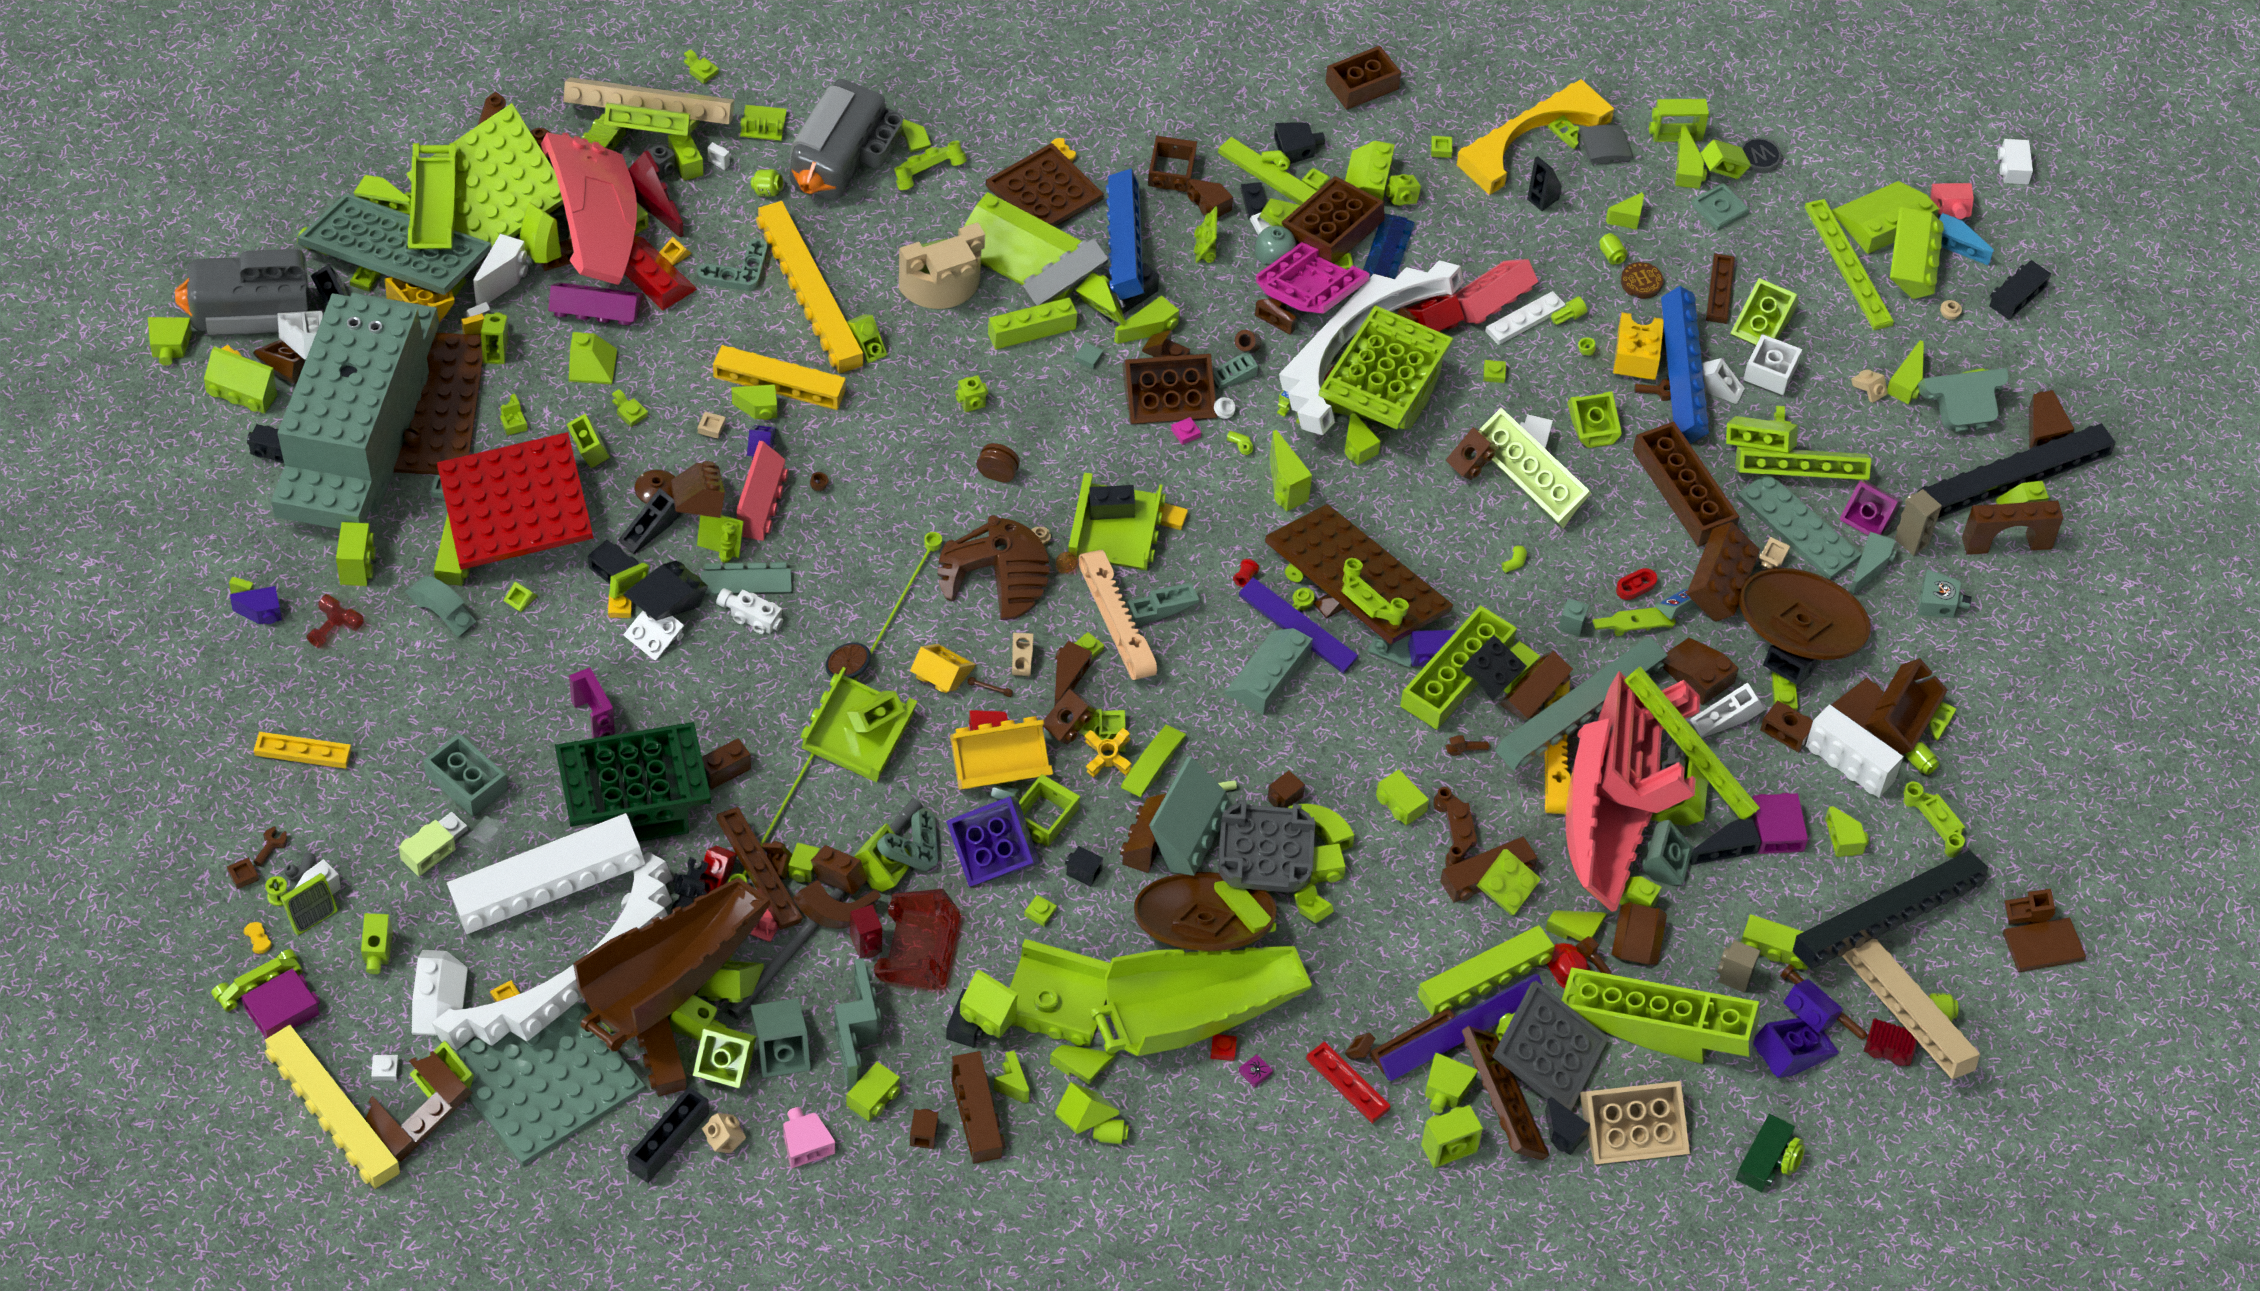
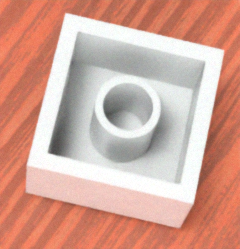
M1762 334L1747 363L1743 380L1784 395L1798 366L1802 349Z

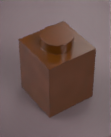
M1288 770L1269 785L1267 798L1274 807L1288 808L1304 796L1305 784Z
M914 1109L910 1131V1146L934 1149L939 1112H933L930 1109Z

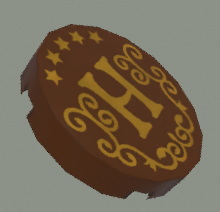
M1636 262L1625 267L1622 271L1620 283L1627 294L1631 296L1636 295L1640 299H1647L1656 296L1660 292L1663 276L1657 267L1649 263Z

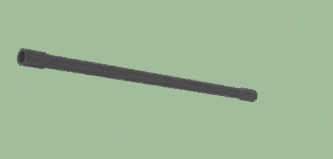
M912 798L903 808L899 816L889 826L896 835L900 833L907 823L911 822L912 815L923 808L922 804L917 799ZM835 888L830 896L840 902L847 892ZM809 918L761 973L753 994L743 998L742 1002H734L728 1009V1014L738 1020L750 1007L753 1000L820 924Z

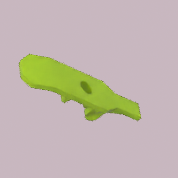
M1653 607L1619 611L1612 617L1593 619L1592 622L1596 630L1613 629L1616 636H1622L1624 632L1646 629V631H1649L1651 628L1657 627L1672 628L1676 620L1675 618L1670 620L1659 609Z

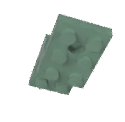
M864 958L854 959V986L858 1001L834 1005V1030L848 1091L861 1079V1059L859 1053L856 1054L855 1047L876 1044L877 1034H881L879 1023L881 1022L880 1010L875 1005L876 992L875 988L871 987L870 982L872 981L870 966H865Z

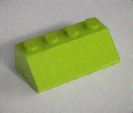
M1902 207L1899 208L1890 279L1912 299H1917L1935 294L1944 224L1933 213Z

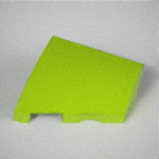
M1097 709L1093 714L1092 720L1080 729L1079 734L1085 736L1092 730L1101 740H1113L1122 728L1126 730L1125 710L1102 711V709ZM1126 745L1119 752L1126 753Z
M1555 910L1547 920L1545 930L1566 940L1570 936L1582 941L1587 936L1594 937L1607 914L1604 912Z
M1061 1045L1050 1054V1064L1068 1076L1074 1074L1090 1085L1100 1071L1104 1072L1116 1058V1054Z

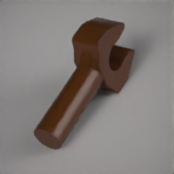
M1662 379L1661 383L1657 386L1635 384L1634 392L1657 394L1661 401L1671 400L1670 391H1665L1670 390L1669 380Z
M1463 735L1449 738L1451 744L1445 745L1447 753L1452 756L1460 755L1464 750L1489 749L1488 741H1465Z
M275 826L264 832L263 836L266 845L254 859L253 863L261 867L275 848H285L287 845L286 831L278 839L273 838L277 833Z
M1587 936L1576 945L1577 951L1583 954L1585 958H1590L1600 973H1612L1597 953L1599 944L1596 940Z

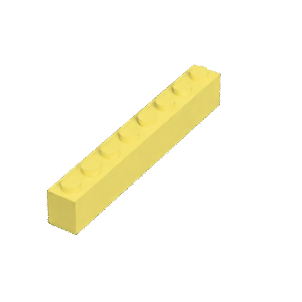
M291 1025L265 1039L267 1048L265 1054L271 1063H277L280 1075L284 1080L289 1079L291 1081V1087L296 1096H302L305 1099L306 1108L312 1115L316 1113L319 1117L318 1122L325 1132L330 1131L333 1135L331 1138L336 1147L345 1150L346 1159L351 1166L356 1165L359 1168V1175L364 1183L368 1184L370 1182L373 1188L376 1189L400 1174L398 1161Z

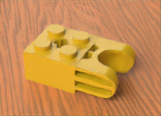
M1621 312L1613 373L1656 380L1660 362L1663 319L1654 317L1651 324L1640 325L1632 320L1631 313Z

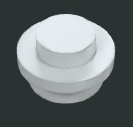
M1219 398L1214 404L1215 413L1222 419H1228L1235 412V403L1230 398Z

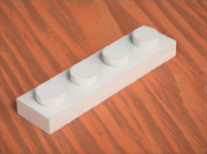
M1552 291L1486 326L1485 332L1500 345L1547 320L1553 313L1566 307V305Z

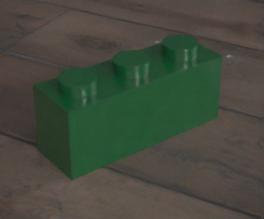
M1769 1113L1744 1158L1735 1180L1761 1193L1766 1185L1770 1187L1776 1177V1173L1773 1172L1776 1167L1781 1168L1783 1153L1788 1148L1789 1143L1796 1138L1793 1136L1796 1126Z

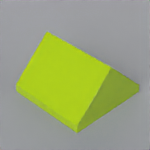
M444 1040L434 1052L470 1089L474 1074L449 1043ZM416 1069L410 1073V1076L428 1098L436 1092Z
M1073 1082L1069 1083L1055 1111L1056 1116L1076 1134L1120 1114L1119 1110L1098 1092Z

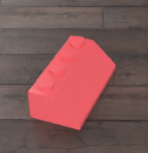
M1529 259L1508 260L1501 262L1453 295H1457L1465 318L1463 321L1465 323L1480 324L1487 319L1486 316L1499 312L1504 304L1517 300L1516 296L1532 290V286L1539 281Z
M764 441L758 442L737 506V519L744 521L742 537L764 541L766 533L771 531L772 520L770 519L771 516L776 515L778 507L776 500L782 497L783 486L781 485L782 482L787 481L789 469L785 468V459Z

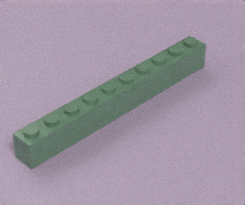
M1650 636L1503 738L1495 752L1513 771L1520 766L1526 767L1535 755L1540 757L1547 751L1549 745L1554 747L1563 739L1565 734L1567 736L1571 735L1580 723L1583 726L1591 720L1593 714H1600L1608 689L1619 671L1627 678L1641 666L1650 677L1652 672L1657 674L1665 666L1663 662L1668 655Z

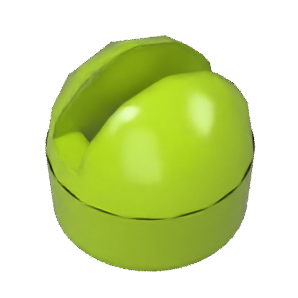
M1589 337L1582 338L1578 342L1580 353L1583 356L1593 355L1596 350L1594 339Z

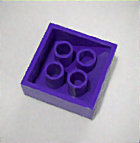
M1009 796L946 821L969 887L1040 864L1017 797Z

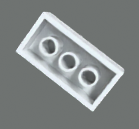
M1830 704L1813 720L1806 742V747L1809 748L1810 752L1819 755L1831 767L1837 768L1848 779L1857 782L1868 793L1874 794L1878 798L1895 782L1904 757Z

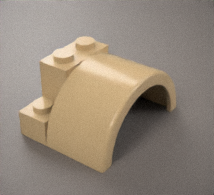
M979 223L959 228L957 237L926 247H922L920 242H916L899 248V290L911 302L932 309L955 307L971 298L980 283L981 249H985V233ZM926 265L930 274L923 273L919 270H921L923 266Z

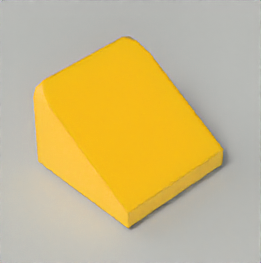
M674 237L659 252L673 266L692 254Z

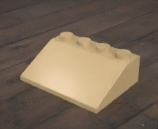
M1681 1081L1580 1092L1583 1119L1590 1124L1587 1136L1594 1165L1690 1154Z

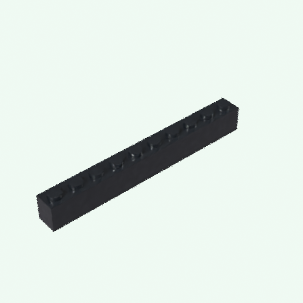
M2102 423L2096 426H2089L2082 431L2072 432L2063 438L2053 439L2041 446H2034L2030 450L2021 453L2017 452L2011 457L1998 459L1989 465L1979 466L1967 473L1962 472L1956 477L1947 480L1943 479L1931 486H1924L1917 493L1923 489L1942 505L1938 516L1940 518L2003 495L2021 483L2041 481L2112 454L2116 442Z
M1969 850L1796 935L1792 952L1811 970L1820 965L1823 966L1828 961L1841 957L1846 952L1859 948L1864 943L1877 939L1882 934L1890 930L1893 931L1898 926L1911 922L1916 917L1929 913L1934 908L1945 905L1950 900L1963 896L1974 888L1981 887L1986 881L1989 867Z

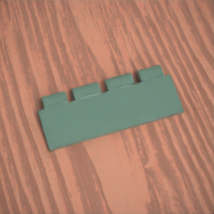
M748 562V570H743V563H725V570H721V563H705V571H701V580L708 585L705 595H719L723 588L732 591L733 595H739L742 589L754 594L791 593V569H786V562H770L771 569H766V562Z

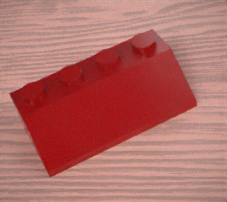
M634 235L631 253L624 274L662 311L697 290L647 240Z

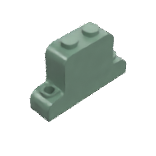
M2007 368L1929 377L1921 380L1918 386L1920 394L1924 398L1938 400L1942 424L1946 429L1955 430L1956 433L1968 431V428L1976 427V430H1983L1989 428V424L1998 417L1995 392L2003 390V385L2008 381Z

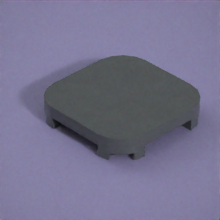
M1237 800V804L1224 810L1222 815L1218 862L1220 876L1229 885L1243 889L1295 892L1305 888L1310 882L1314 865V817H1311L1309 813L1301 809L1302 805L1294 803L1292 808L1246 805V800Z

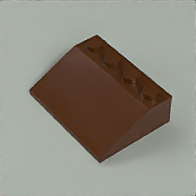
M1334 176L1282 221V225L1300 243L1303 242L1318 249L1320 258L1335 264L1385 220L1384 201Z
M1211 353L1124 360L1122 368L1130 424L1182 421L1189 417L1192 420L1217 418L1214 410L1216 401Z

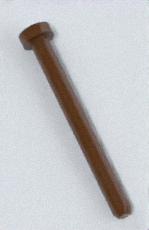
M1789 964L1780 975L1782 979H1789L1795 985L1804 981L1802 977L1794 972L1796 968L1792 964ZM1841 1012L1837 1020L1859 1039L1864 1040L1867 1037L1866 1031Z

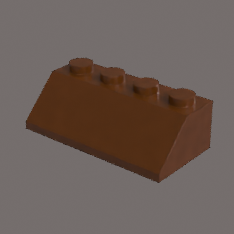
M703 461V463H695L671 480L670 486L676 512L721 518L725 490L719 466L714 462Z

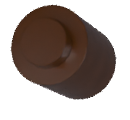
M1250 330L1239 331L1234 340L1239 350L1249 353L1258 351L1262 344L1260 335Z

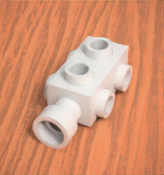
M723 588L717 597V605L731 608V616H733L735 622L738 624L747 623L759 634L764 632L771 634L773 629L778 631L782 626V608L773 602H768L758 597L754 593H749L742 589L739 595L735 596L732 591Z

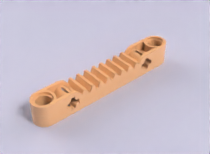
M1097 550L1080 554L1079 566L1131 679L1137 680L1156 675L1157 665L1146 639L1138 634V629H1134L1135 622H1131L1132 615H1128L1129 609L1125 608V601H1121L1122 594H1118L1119 588L1115 587L1116 581L1112 580L1114 572L1105 552Z

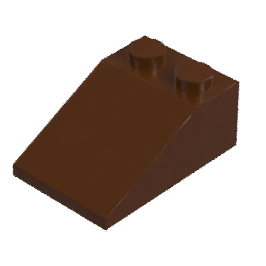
M1687 638L1666 652L1668 656L1663 662L1665 665L1663 669L1677 682L1685 680L1700 695L1701 705H1704L1735 683L1739 668L1724 653L1692 638Z

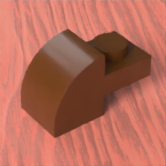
M2051 888L2028 892V897L2004 900L2009 925L2031 921L2032 924L2046 922L2055 914Z

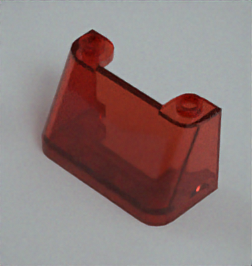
M943 888L892 894L891 902L888 905V914L896 923L889 957L888 959L879 958L877 960V963L874 965L875 976L881 982L928 990H945L948 985L961 926V914L958 907Z

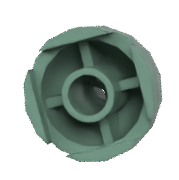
M1269 226L1263 229L1257 236L1254 250L1256 258L1265 265L1266 263L1272 264L1297 246L1296 239L1285 227Z

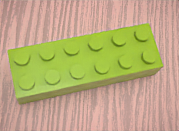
M1480 605L1403 690L1400 707L1438 730L1479 684L1461 670L1462 666L1493 635L1507 647L1513 646L1517 628Z

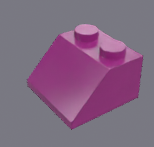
M1865 480L1859 481L1839 520L1868 536L1870 532L1882 535L1895 518L1903 501Z

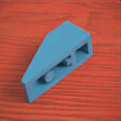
M1942 213L1939 218L1944 224L1941 240L1942 248L1989 266L1994 249L1962 220Z

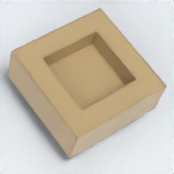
M704 412L697 428L698 434L719 439L726 423V417Z

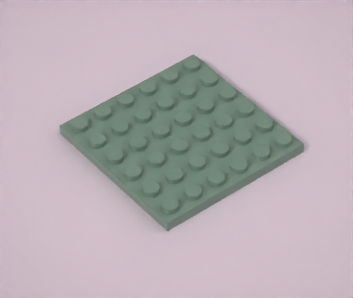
M578 1002L529 1041L510 1031L493 1046L475 1037L457 1051L454 1050L474 1074L470 1087L473 1093L468 1098L522 1167L645 1090L643 1082L617 1051L612 1052L607 1048L606 1043L592 1032H586L581 1028L580 1023L587 1016V1013Z

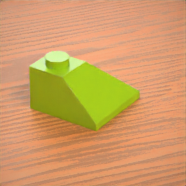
M573 332L570 346L569 382L612 385L617 348L595 333Z

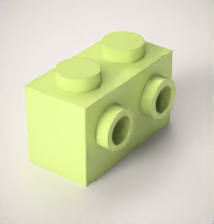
M437 820L424 825L418 833L411 838L405 839L399 846L401 860L418 877L456 850L454 836Z

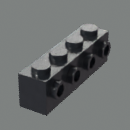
M688 1087L676 1099L670 1109L660 1117L654 1127L645 1134L639 1144L630 1151L627 1156L629 1171L649 1183L709 1115V1099Z

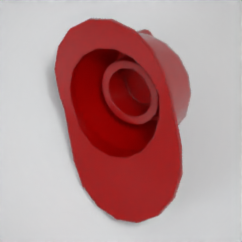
M1559 943L1554 945L1553 956L1547 963V966L1558 985L1565 989L1571 967L1589 971L1590 967L1587 959L1577 951L1575 946Z

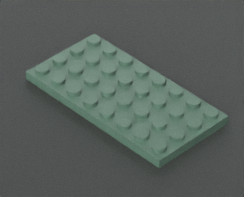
M347 193L297 237L299 245L442 295H446L492 249L491 243L455 230L452 249H408L410 215Z

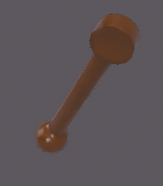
M975 677L968 678V684L971 686L978 685L1003 693L1007 697H1011L1013 691L1009 688L1002 689L977 681Z

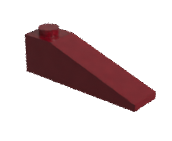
M648 150L644 151L628 169L634 184L636 201L677 236L682 237L684 236L682 219L673 200L669 201L665 182L660 183L657 174L659 173L657 164Z

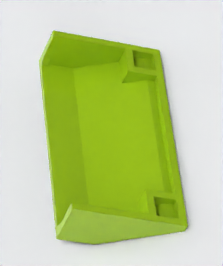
M989 192L977 203L964 225L965 227L979 223L985 233V249H981V264L1021 285L1025 284L1024 280L1033 274L1037 276L1042 273L1041 269L1051 262L1055 264L1060 261L1059 257L1070 250L1072 253L1078 249L1077 245L1082 242ZM1077 284L1052 301L1067 298Z

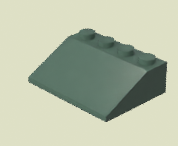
M1190 756L1185 760L1149 826L1169 871L1194 876L1202 865L1206 853L1212 847L1217 833L1221 830L1224 810H1227L1232 804L1226 791Z

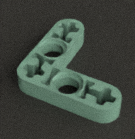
M755 238L748 243L742 268L702 264L697 269L699 282L705 285L738 290H755L759 285L767 256L766 241L761 238ZM761 247L758 250V255L755 254V249ZM751 262H756L759 264V266L749 267L748 264ZM749 274H751L752 280H750V282H746L748 281ZM732 275L734 278L732 280H724L722 277Z
M921 808L911 818L913 841L888 833L878 840L877 847L885 857L922 871H928L938 863L935 818L930 810ZM922 836L926 838L928 844L925 843V841L922 839ZM904 848H906L909 851L911 857L906 853Z

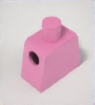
M795 1107L788 1111L787 1115L790 1121L783 1124V1135L791 1169L835 1154V1141L816 1113L804 1116L800 1107Z

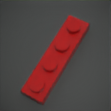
M1325 1041L1307 1054L1306 1060L1372 1124L1390 1111L1391 1105Z

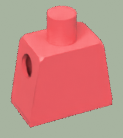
M1971 183L1932 184L1930 199L1939 208L1938 213L1940 215L1944 213L1957 219L1971 216L1974 199Z

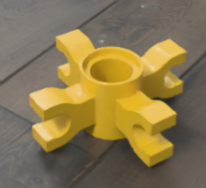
M1122 728L1113 740H1101L1090 730L1084 736L1086 739L1085 743L1095 749L1098 755L1086 765L1088 769L1086 772L1094 778L1104 766H1115L1121 773L1127 776L1132 769L1130 767L1132 764L1119 755V750L1131 740L1129 737L1130 733ZM1106 750L1114 752L1110 756L1103 755V752Z

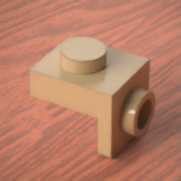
M1863 370L1851 379L1854 387L1867 391L1869 401L1872 403L1888 394L1885 377L1882 374L1871 370Z
M1770 537L1762 554L1760 553L1758 556V562L1761 563L1760 566L1766 570L1781 568L1790 550V546Z

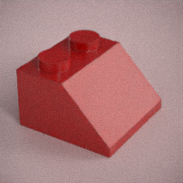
M1457 295L1430 297L1406 308L1418 318L1416 323L1438 332L1444 328H1454L1458 326L1459 321L1465 319Z

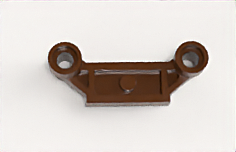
M1441 787L1434 797L1433 807L1438 812H1446L1452 846L1446 855L1445 865L1450 867L1464 861V857L1470 848L1476 847L1477 839L1469 803H1463L1452 794L1448 787Z

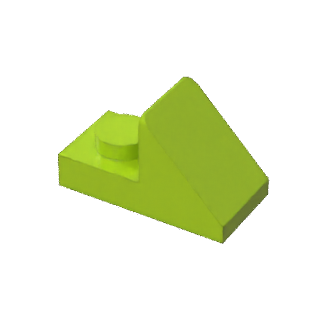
M1015 1050L1006 1052L1005 1062L1002 1063L1004 1075L994 1078V1090L1022 1103H1028L1029 1088Z

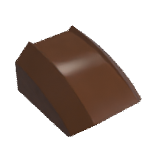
M275 341L253 352L262 364L273 368L274 374L291 383H297L306 359H303L284 341Z
M1632 902L1621 905L1611 955L1620 959L1648 965L1658 964L1667 914L1660 908L1656 909L1637 905Z

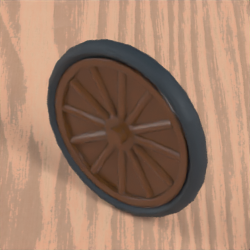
M858 642L846 643L837 647L826 660L825 668L827 674L833 677L835 673H840L842 667H845L844 676L851 679L859 676L870 664V650L867 646Z

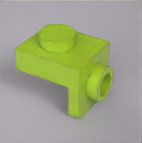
M1312 883L1294 895L1299 913L1314 923L1323 920L1334 912L1332 904L1318 896L1316 886Z

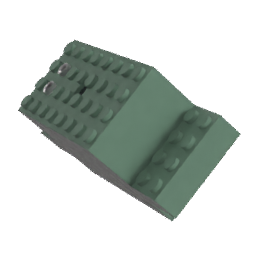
M351 293V296L331 294L277 433L285 466L271 500L275 517L341 529L342 522L366 523L370 511L379 512L394 471V466L404 443V431L410 427L416 405L421 399L424 384L428 380L429 367L427 356L439 326L436 307Z

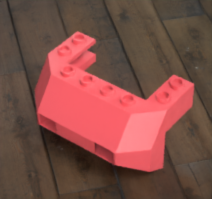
M1619 671L1608 689L1598 721L1610 718L1612 722L1603 758V766H1601V784L1597 785V792L1618 804L1658 813L1695 796L1696 778L1691 776L1684 780L1685 768L1679 762L1659 771L1661 737L1664 728L1624 681L1626 677ZM1685 680L1662 690L1664 695L1685 719L1699 713L1700 695Z

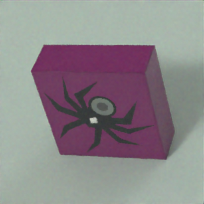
M1256 1054L1240 1066L1238 1072L1255 1088L1270 1077L1273 1070Z

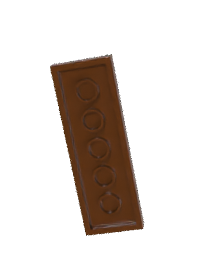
M1467 1026L1462 1030L1465 1038L1464 1043L1473 1056V1064L1483 1079L1482 1085L1488 1091L1491 1105L1500 1118L1499 1123L1509 1139V1147L1514 1153L1544 1160L1549 1156L1513 1072L1492 1057L1500 1043L1497 1035Z

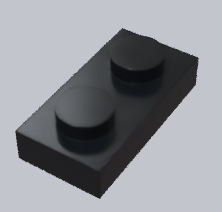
M1261 182L1241 184L1240 190L1248 220H1250L1251 216L1261 213L1267 204Z

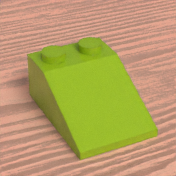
M1758 278L1730 334L1755 346L1762 334L1777 340L1799 304L1797 294Z
M1276 429L1272 433L1269 457L1274 499L1287 512L1309 501L1312 474Z

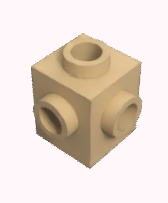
M717 1113L702 1128L707 1137V1142L715 1152L731 1153L746 1139L739 1126L738 1119L731 1114Z

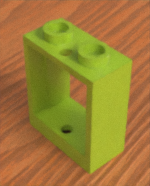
M1657 99L1656 107L1652 108L1653 121L1649 122V134H1653L1654 142H1678L1681 125H1686L1694 141H1703L1709 116L1707 100ZM1694 116L1693 123L1661 124L1662 117Z
M1041 774L1020 799L1019 803L1023 815L1028 812L1040 796L1064 809V812L1049 830L1024 817L1031 838L1036 843H1042L1049 847L1079 810L1080 796Z

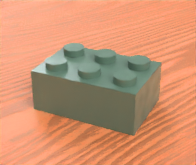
M460 733L456 734L424 759L425 775L472 817L508 790L506 773Z

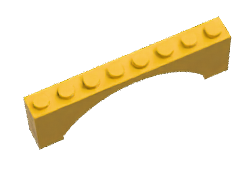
M1580 79L1575 83L1569 84L1562 91L1554 93L1545 101H1540L1530 110H1525L1518 117L1508 120L1506 124L1498 129H1493L1486 136L1478 138L1471 145L1461 148L1458 152L1456 165L1490 195L1505 186L1507 172L1503 167V156L1507 148L1517 137L1531 129L1549 125L1563 115L1572 124L1587 127L1607 125L1612 122L1614 108Z

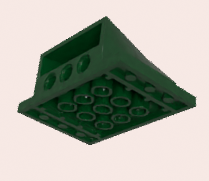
M694 722L555 744L570 827L591 823L594 826L626 813L637 841L640 842L688 834V807L711 804L710 791Z

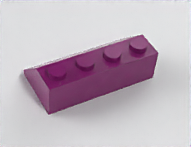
M557 282L551 285L548 311L554 312V316L567 317V314H574L576 319L588 320L589 316L597 317L596 321L609 322L610 319L618 320V324L631 325V322L637 321L643 293Z

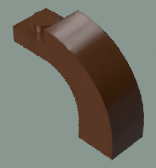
M816 880L801 889L793 897V900L800 910L812 921L825 927L844 929L850 927V911L872 904L874 908L877 907L875 902L881 895L875 889L854 902L843 903L833 899L826 892L820 881Z

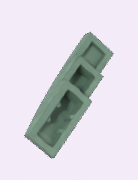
M1192 583L1150 591L1148 597L1127 601L1125 608L1129 609L1128 615H1132L1131 622H1135V627L1163 619L1199 603V598Z

